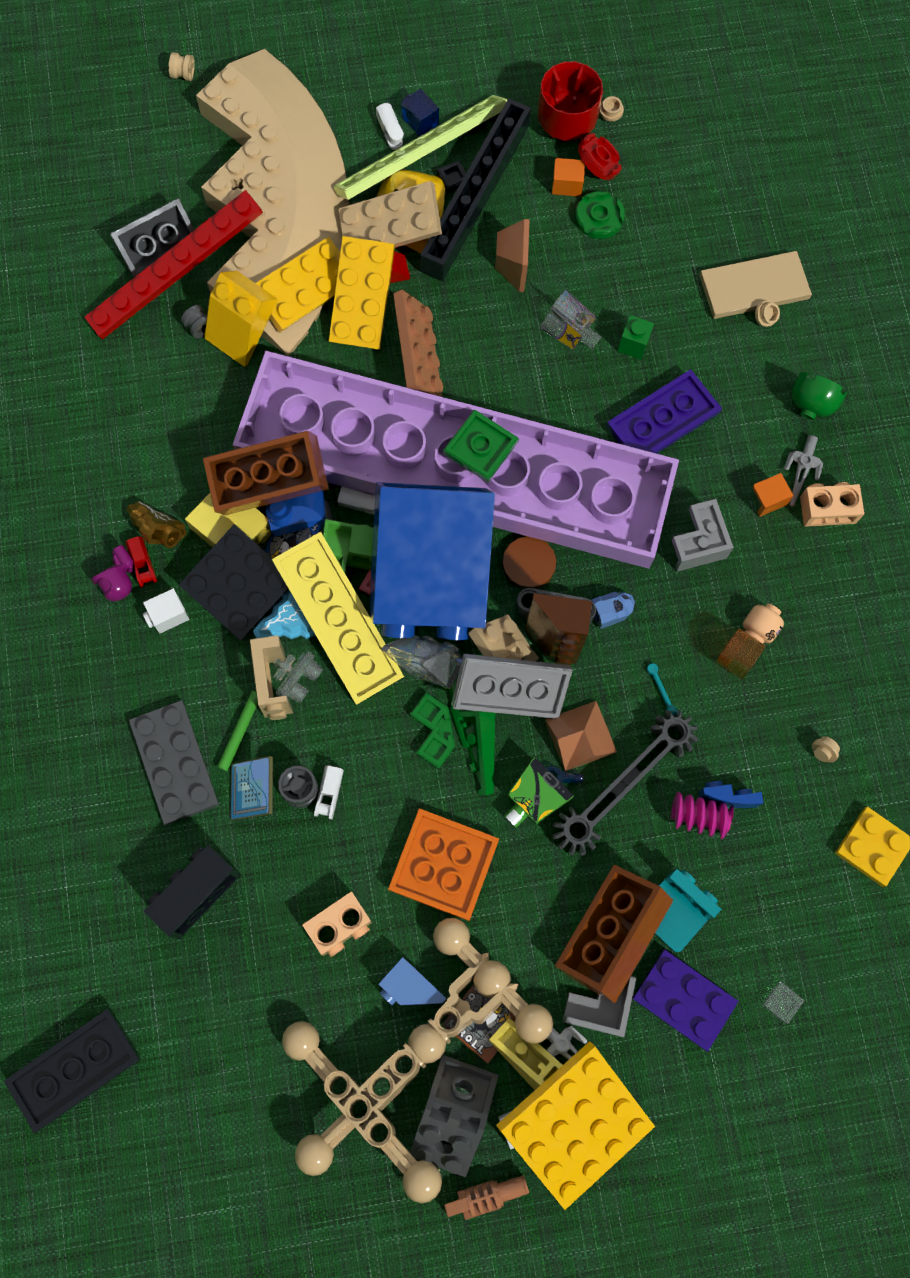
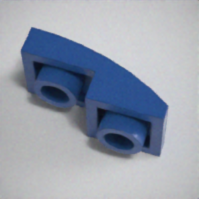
M722 781L706 783V788L698 792L699 797H702L707 802L714 800L716 805L724 802L727 804V807L733 805L734 808H756L763 804L762 792L752 793V789H742L735 791L733 796L732 785H723Z

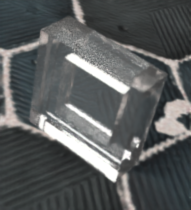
M780 981L765 999L762 1006L784 1024H788L805 1000Z

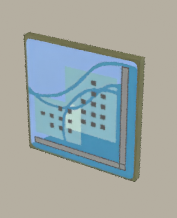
M268 756L231 764V820L272 814L273 757Z

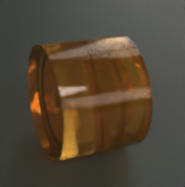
M738 628L715 662L740 679H743L755 664L766 645L741 628Z

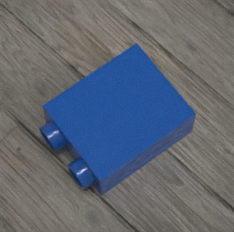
M376 482L369 615L373 624H382L381 634L383 636L411 638L415 635V625L437 626L436 636L439 638L466 640L469 639L468 633L470 628L486 627L495 501L494 492L487 488Z

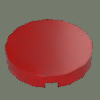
M594 133L587 134L578 145L581 160L597 177L604 180L614 179L622 169V165L618 163L620 160L619 153L606 138L602 136L597 138Z

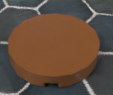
M527 536L518 538L509 544L504 552L502 566L505 576L513 585L524 589H538L547 584L552 578L556 567V557L553 549L547 542Z

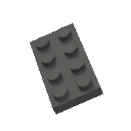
M182 700L129 720L164 825H170L220 805L186 706Z

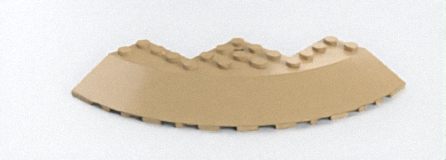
M266 49L229 63L196 95L201 115L240 143L242 147L202 186L206 205L215 212H218L243 191L247 190L260 206L263 214L241 230L250 239L207 282L210 294L220 272L237 270L256 283L327 237H330L341 252L343 236L338 209L349 206V200L338 196L334 189L336 184L346 179L344 162L335 135L323 111L307 88L283 63ZM324 304L281 333H279L269 319L261 336L289 357L309 333L310 326L318 319Z

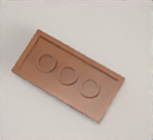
M403 290L393 293L406 386L409 389L442 397L443 383L439 377L438 368L440 367V362L435 350L436 337L432 330V312L427 306H424Z

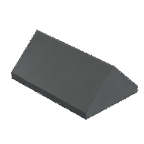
M176 198L111 232L110 235L119 256L134 278L193 232L194 228L179 198Z

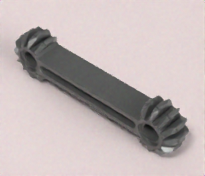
M670 710L664 713V717L658 715L655 719L657 725L650 727V731L657 734L658 738L581 815H576L573 807L568 809V816L562 812L558 815L562 823L554 822L553 828L561 832L554 834L553 839H563V842L558 846L560 850L564 849L566 845L570 846L568 855L571 856L575 853L576 847L581 856L586 854L585 846L593 850L596 846L592 840L598 841L601 838L600 834L593 832V827L670 750H674L676 756L680 758L684 755V751L689 753L693 749L691 743H696L698 737L691 733H694L698 728L696 725H688L692 720L691 716H687L683 720L682 711L679 710L675 716H673ZM669 728H674L679 731V740H674L669 737ZM657 745H661L663 751L643 771H638L637 765ZM609 793H613L615 799L593 821L588 820L587 815ZM577 824L581 826L584 830V836L579 839L574 838L569 831L571 825Z

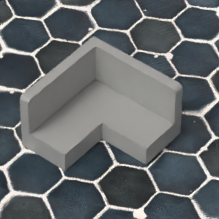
M716 499L690 506L689 512L696 531L673 537L672 543L678 557V562L675 565L676 571L726 559L734 547Z
M630 976L616 1003L609 1001L599 994L597 999L568 993L562 1022L624 1037L636 977Z

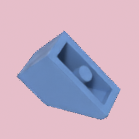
M404 958L379 983L383 988L380 995L391 1005L395 1002L400 1005L443 1003L446 1000Z

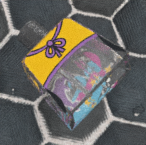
M566 289L550 308L540 326L541 330L571 349H575L580 341L593 349L602 338V336L590 328L596 319L595 315Z

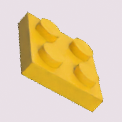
M867 806L862 810L835 854L881 887H886L910 850V836Z

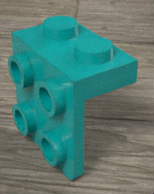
M678 869L670 872L659 885L673 899V902L655 932V935L674 952L682 951L708 920L715 918L722 910L716 905L718 900L707 890L702 892L694 885L696 880L685 870L680 872Z

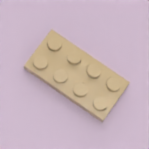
M431 181L338 209L342 236L392 243L395 244V247H399L442 234L435 185Z

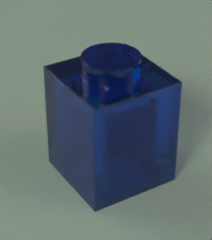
M421 88L413 94L407 95L401 101L402 118L419 136L424 135L439 124V108Z

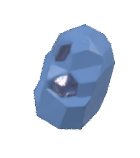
M613 592L591 600L596 607L594 619L600 629L624 621L633 612L635 604L633 596L626 592Z

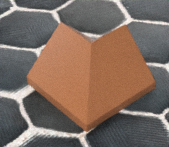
M529 219L521 220L497 232L495 269L519 292H524L528 267Z
M597 701L561 713L558 718L545 719L564 771L617 753Z

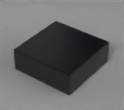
M458 160L437 169V175L443 180L445 190L449 194L458 189L466 175V171Z

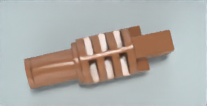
M524 1175L497 1183V1180H491L458 1191L459 1200L447 1203L444 1207L447 1217L463 1213L465 1220L501 1209V1206H504L503 1202L529 1194Z

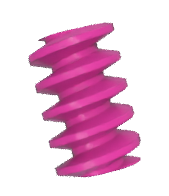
M677 792L673 800L670 819L675 821L676 829H679L681 824L685 822L688 832H690L693 825H697L698 834H701L704 828L707 827L710 837L714 835L716 830H719L720 839H724L731 827L734 806L731 805L728 809L727 804L721 802L716 808L714 800H709L705 805L702 797L697 798L694 803L692 795H687L683 800L682 794Z

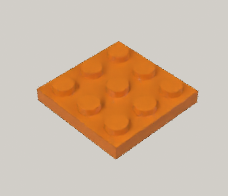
M419 808L388 891L470 921L499 838Z

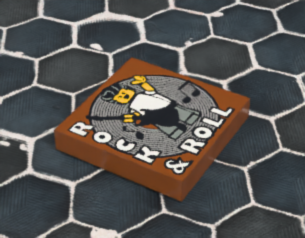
M474 984L462 998L463 1001L469 1003L470 1009L475 1013L491 1000L479 994ZM501 1004L483 1024L473 1022L456 1037L486 1063H489L498 1051L490 1043L489 1039L508 1018L515 1022L516 1017ZM449 1014L442 1025L447 1030L454 1028L457 1023V1017Z

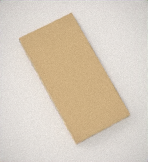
M797 251L701 270L699 275L713 319L755 311L758 304L762 301L769 300L779 306L808 300L812 295Z

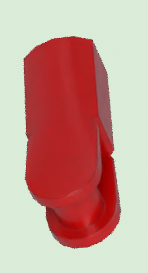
M137 536L128 539L125 544L133 560V568L140 587H144V583L150 581L158 582L143 537ZM148 566V571L140 573L139 569Z

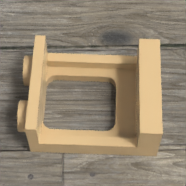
M277 635L250 639L258 706L265 718L270 717V720L284 719L287 717L286 714L293 713L287 696L274 697L269 665L272 662L285 661L284 648L280 638Z

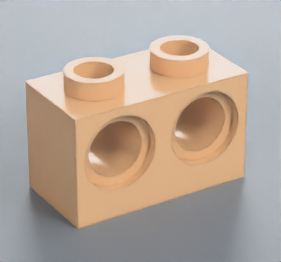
M848 482L837 483L834 486L813 484L808 486L800 496L804 527L856 524L864 515L860 484L850 485ZM840 499L846 500L849 506L843 505ZM813 500L819 501L823 507L816 506Z
M351 891L304 923L303 927L320 954L324 956L328 953L332 957L345 948L343 942L352 936L357 940L370 931L368 925L372 922ZM349 910L357 911L360 916L358 923L354 926H347L343 921L344 914ZM327 926L332 927L335 931L334 939L329 943L321 942L319 938L321 929Z

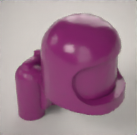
M123 545L114 548L111 553L114 566L91 579L94 585L98 584L105 595L104 597L113 602L126 598L132 590V583L127 573L133 571V560Z

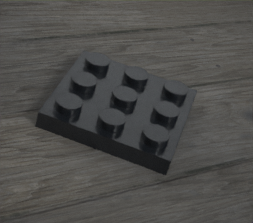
M236 524L232 525L179 584L182 589L240 641L288 590L287 585L272 561L273 557Z

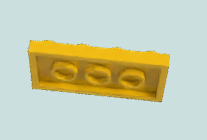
M346 236L342 237L329 342L381 350L395 244Z
M330 237L322 240L256 282L257 285L278 299L269 319L279 333L335 297L340 251Z

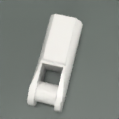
M383 103L376 107V116L383 133H385L388 146L393 150H397L403 145L402 139L404 134L391 104Z
M346 487L341 488L337 501L339 506L374 515L375 495Z
M325 766L314 816L318 817L321 814L329 816L331 820L333 819L343 769ZM323 796L332 798L331 805L322 803Z

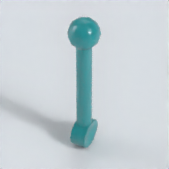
M654 663L649 664L647 672L653 676L667 706L666 711L670 710L673 716H675L677 708L672 706L658 676V666Z

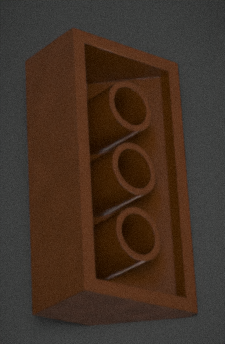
M533 594L525 632L548 661H555V664L570 666L571 664H576L588 636L592 601Z

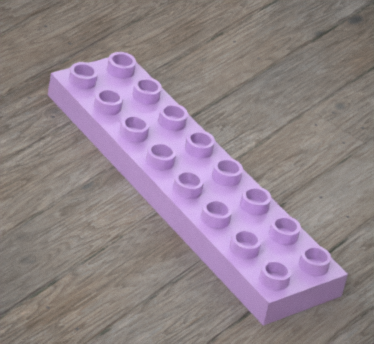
M265 351L233 442V448L236 450L309 431L317 435L328 483L375 495L376 482L487 488L495 493L493 527L648 569L656 555L679 460L269 351ZM474 409L519 438L517 445L488 483L443 454L444 448Z

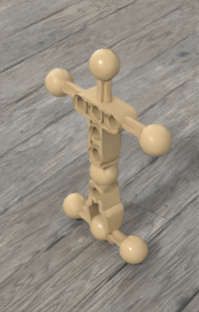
M447 918L439 922L434 929L433 940L440 952L447 955H457L469 968L449 986L450 997L437 1011L434 1020L430 1018L428 1020L429 1024L416 1027L409 1036L408 1045L406 1043L403 1045L405 1049L395 1052L361 1086L351 1076L343 1071H339L318 1047L320 1042L319 1033L312 1024L304 1021L295 1022L285 1030L282 1037V1047L286 1055L294 1060H305L324 1082L326 1094L343 1113L321 1135H307L297 1145L295 1162L299 1170L304 1174L316 1176L327 1171L332 1164L333 1149L356 1128L370 1145L382 1149L403 1174V1190L407 1197L418 1203L430 1202L436 1198L441 1190V1173L431 1162L425 1160L417 1161L396 1137L393 1124L382 1113V1110L417 1076L421 1066L425 1068V1064L433 1063L441 1058L445 1052L446 1042L447 1044L451 1042L449 1038L457 1036L473 1022L483 1024L501 1004L516 1017V1032L524 1041L533 1044L540 1043L551 1034L553 1020L549 1011L542 1005H528L516 992L518 984L511 983V976L507 967L499 961L489 960V953L481 955L469 943V929L461 920ZM472 980L477 992L483 997L491 999L476 1013L470 1009L467 1001H463L459 997L462 990ZM449 1014L456 1016L457 1023L454 1028L447 1030L441 1027V1021L444 1016ZM405 1057L411 1058L413 1063L411 1070L404 1074L399 1073L397 1068L398 1062ZM339 1078H345L347 1081L345 1092L336 1095L333 1091L334 1082ZM381 1079H387L390 1082V1090L383 1096L377 1095L375 1091L377 1082ZM359 1101H365L367 1113L362 1118H355L353 1115L354 1105ZM384 1124L388 1129L387 1138L382 1142H376L373 1138V1131L376 1126Z

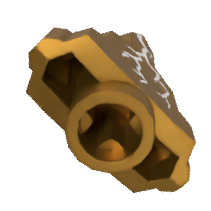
M138 501L135 504H130L126 509L130 515L131 522L139 528V533L148 544H162L166 548H173L187 534L185 524L154 510L143 502Z

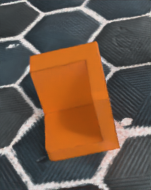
M555 159L552 194L581 197L585 164L582 160Z
M782 473L758 482L753 486V490L761 503V507L757 511L759 517L787 506L794 496Z

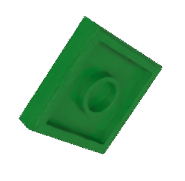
M474 409L444 448L443 454L488 483L517 445L519 438Z

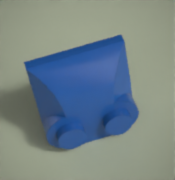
M324 490L266 505V515L273 535L277 537L310 528L320 523L324 524L326 519Z

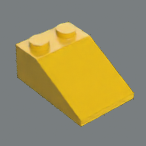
M237 270L220 272L209 299L205 339L246 367L278 299Z

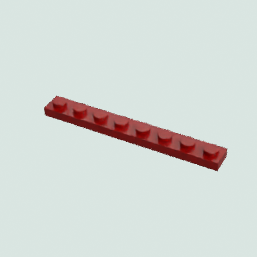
M247 190L243 191L87 314L85 319L103 340L263 214L262 209Z

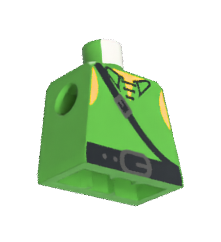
M534 758L509 792L508 797L515 805L504 817L515 828L527 817L537 825L571 801L574 795Z

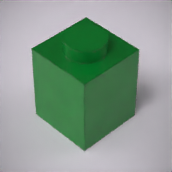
M630 315L617 352L642 360L655 323Z

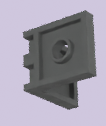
M442 1055L425 1110L410 1149L412 1156L419 1161H429L436 1167L447 1170L452 1174L466 1177L486 1126L498 1074ZM456 1088H464L469 1094H462ZM441 1141H447L450 1144H444Z

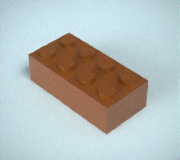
M309 431L203 458L214 511L223 515L329 489L317 435Z
M613 865L555 966L570 979L616 1003L670 908L673 899L660 886Z

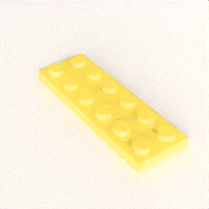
M321 532L272 559L356 705L404 677Z

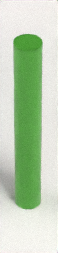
M251 691L217 768L223 771H228L258 705L257 692Z

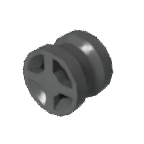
M194 305L185 311L181 317V322L185 327L190 328L193 337L198 339L205 336L207 316L202 306Z

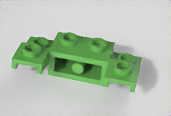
M325 519L322 535L344 573L346 566L371 570L373 528L368 525H355Z

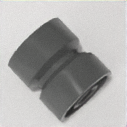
M292 766L281 774L278 781L282 797L292 807L306 808L312 805L318 797V783L313 773L306 767Z

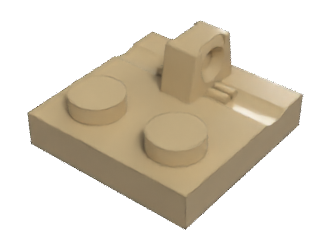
M509 615L486 623L485 628H473L468 633L483 656L537 661L539 659Z

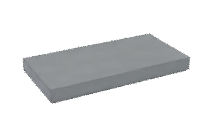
M463 654L451 705L453 709L558 718L573 669L570 665Z

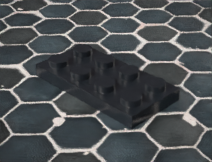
M106 1009L4 1080V1083L34 1133H37L140 1061L141 1057L112 1010Z

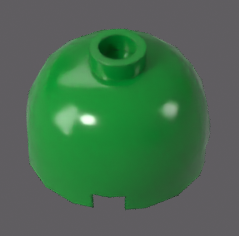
M800 372L792 389V400L794 405L801 410L800 415L807 419L815 420V417L825 418L834 414L842 405L847 391L841 392L843 387L827 378L816 375L815 379L807 378L808 372Z

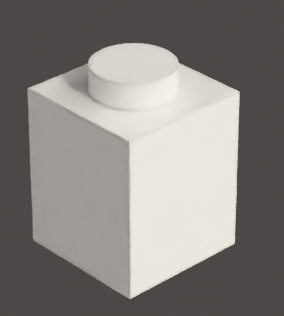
M174 588L143 602L147 610L143 613V616L150 628L154 626L159 633L190 620Z

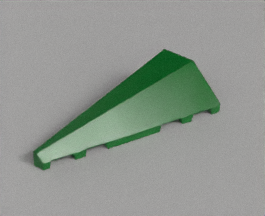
M463 656L435 658L436 666L441 667L445 679L442 682L443 688L449 691L451 700ZM451 707L450 709L463 748H468L472 763L469 764L471 772H476L481 787L478 793L479 795L494 794L495 713L453 709Z

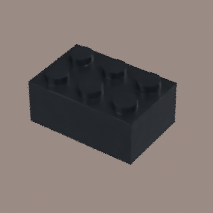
M209 845L205 849L203 847L197 849L189 859L191 863L184 870H177L168 880L170 885L163 892L157 891L146 903L148 907L144 912L169 937L181 939L241 876L223 856Z

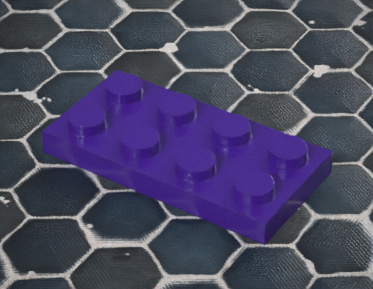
M690 369L608 421L606 427L619 444L657 454L719 414L722 408Z

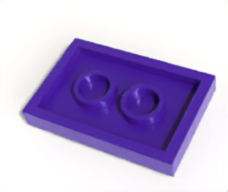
M662 950L632 997V1000L706 1052L709 1051L739 1002L666 950Z

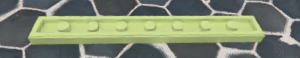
M495 95L488 97L334 186L336 194L349 200L500 113L507 99Z

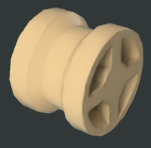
M172 52L169 59L170 77L173 79L183 77L186 81H192L195 68L193 55L187 54L184 57Z

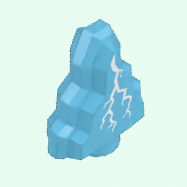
M289 590L282 595L281 601L273 605L272 614L263 618L253 630L256 638L278 635L279 637L284 636L289 639L300 636L308 639L316 636Z

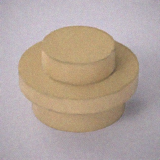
M611 96L601 103L599 113L607 121H617L622 117L624 107L619 98Z
M769 300L760 302L755 311L756 321L763 327L773 325L780 316L777 304Z
M823 736L820 739H816L812 744V750L818 760L833 763L838 759L840 747L833 739Z

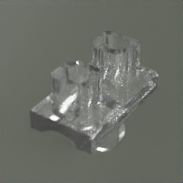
M309 651L302 653L293 668L291 665L296 658L291 654L287 656L285 661L276 658L273 664L278 668V671L274 678L281 681L285 674H287V677L275 694L279 697L287 696L298 703L301 702L308 693V689L298 683L302 674L311 681H315L323 671V668L313 660L315 655Z

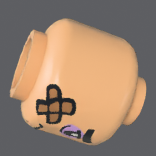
M769 603L766 606H754L743 621L744 635L758 645L772 643L784 626V621L779 616L781 611Z

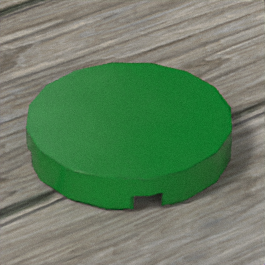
M594 191L586 194L578 202L575 211V222L579 230L586 236L594 239H606L614 236L620 231L625 219V209L622 202L605 191Z

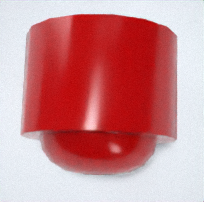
M573 61L554 65L544 74L540 86L537 111L538 121L545 132L554 138L570 141L585 137L595 128L603 95L602 80L597 72L586 64Z

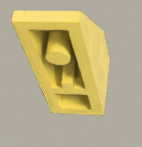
M510 1018L489 1039L490 1043L534 1090L562 1066L539 1043H529L520 1038L516 1032L515 1022Z

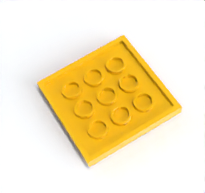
M590 1041L496 1125L564 1210L655 1127Z

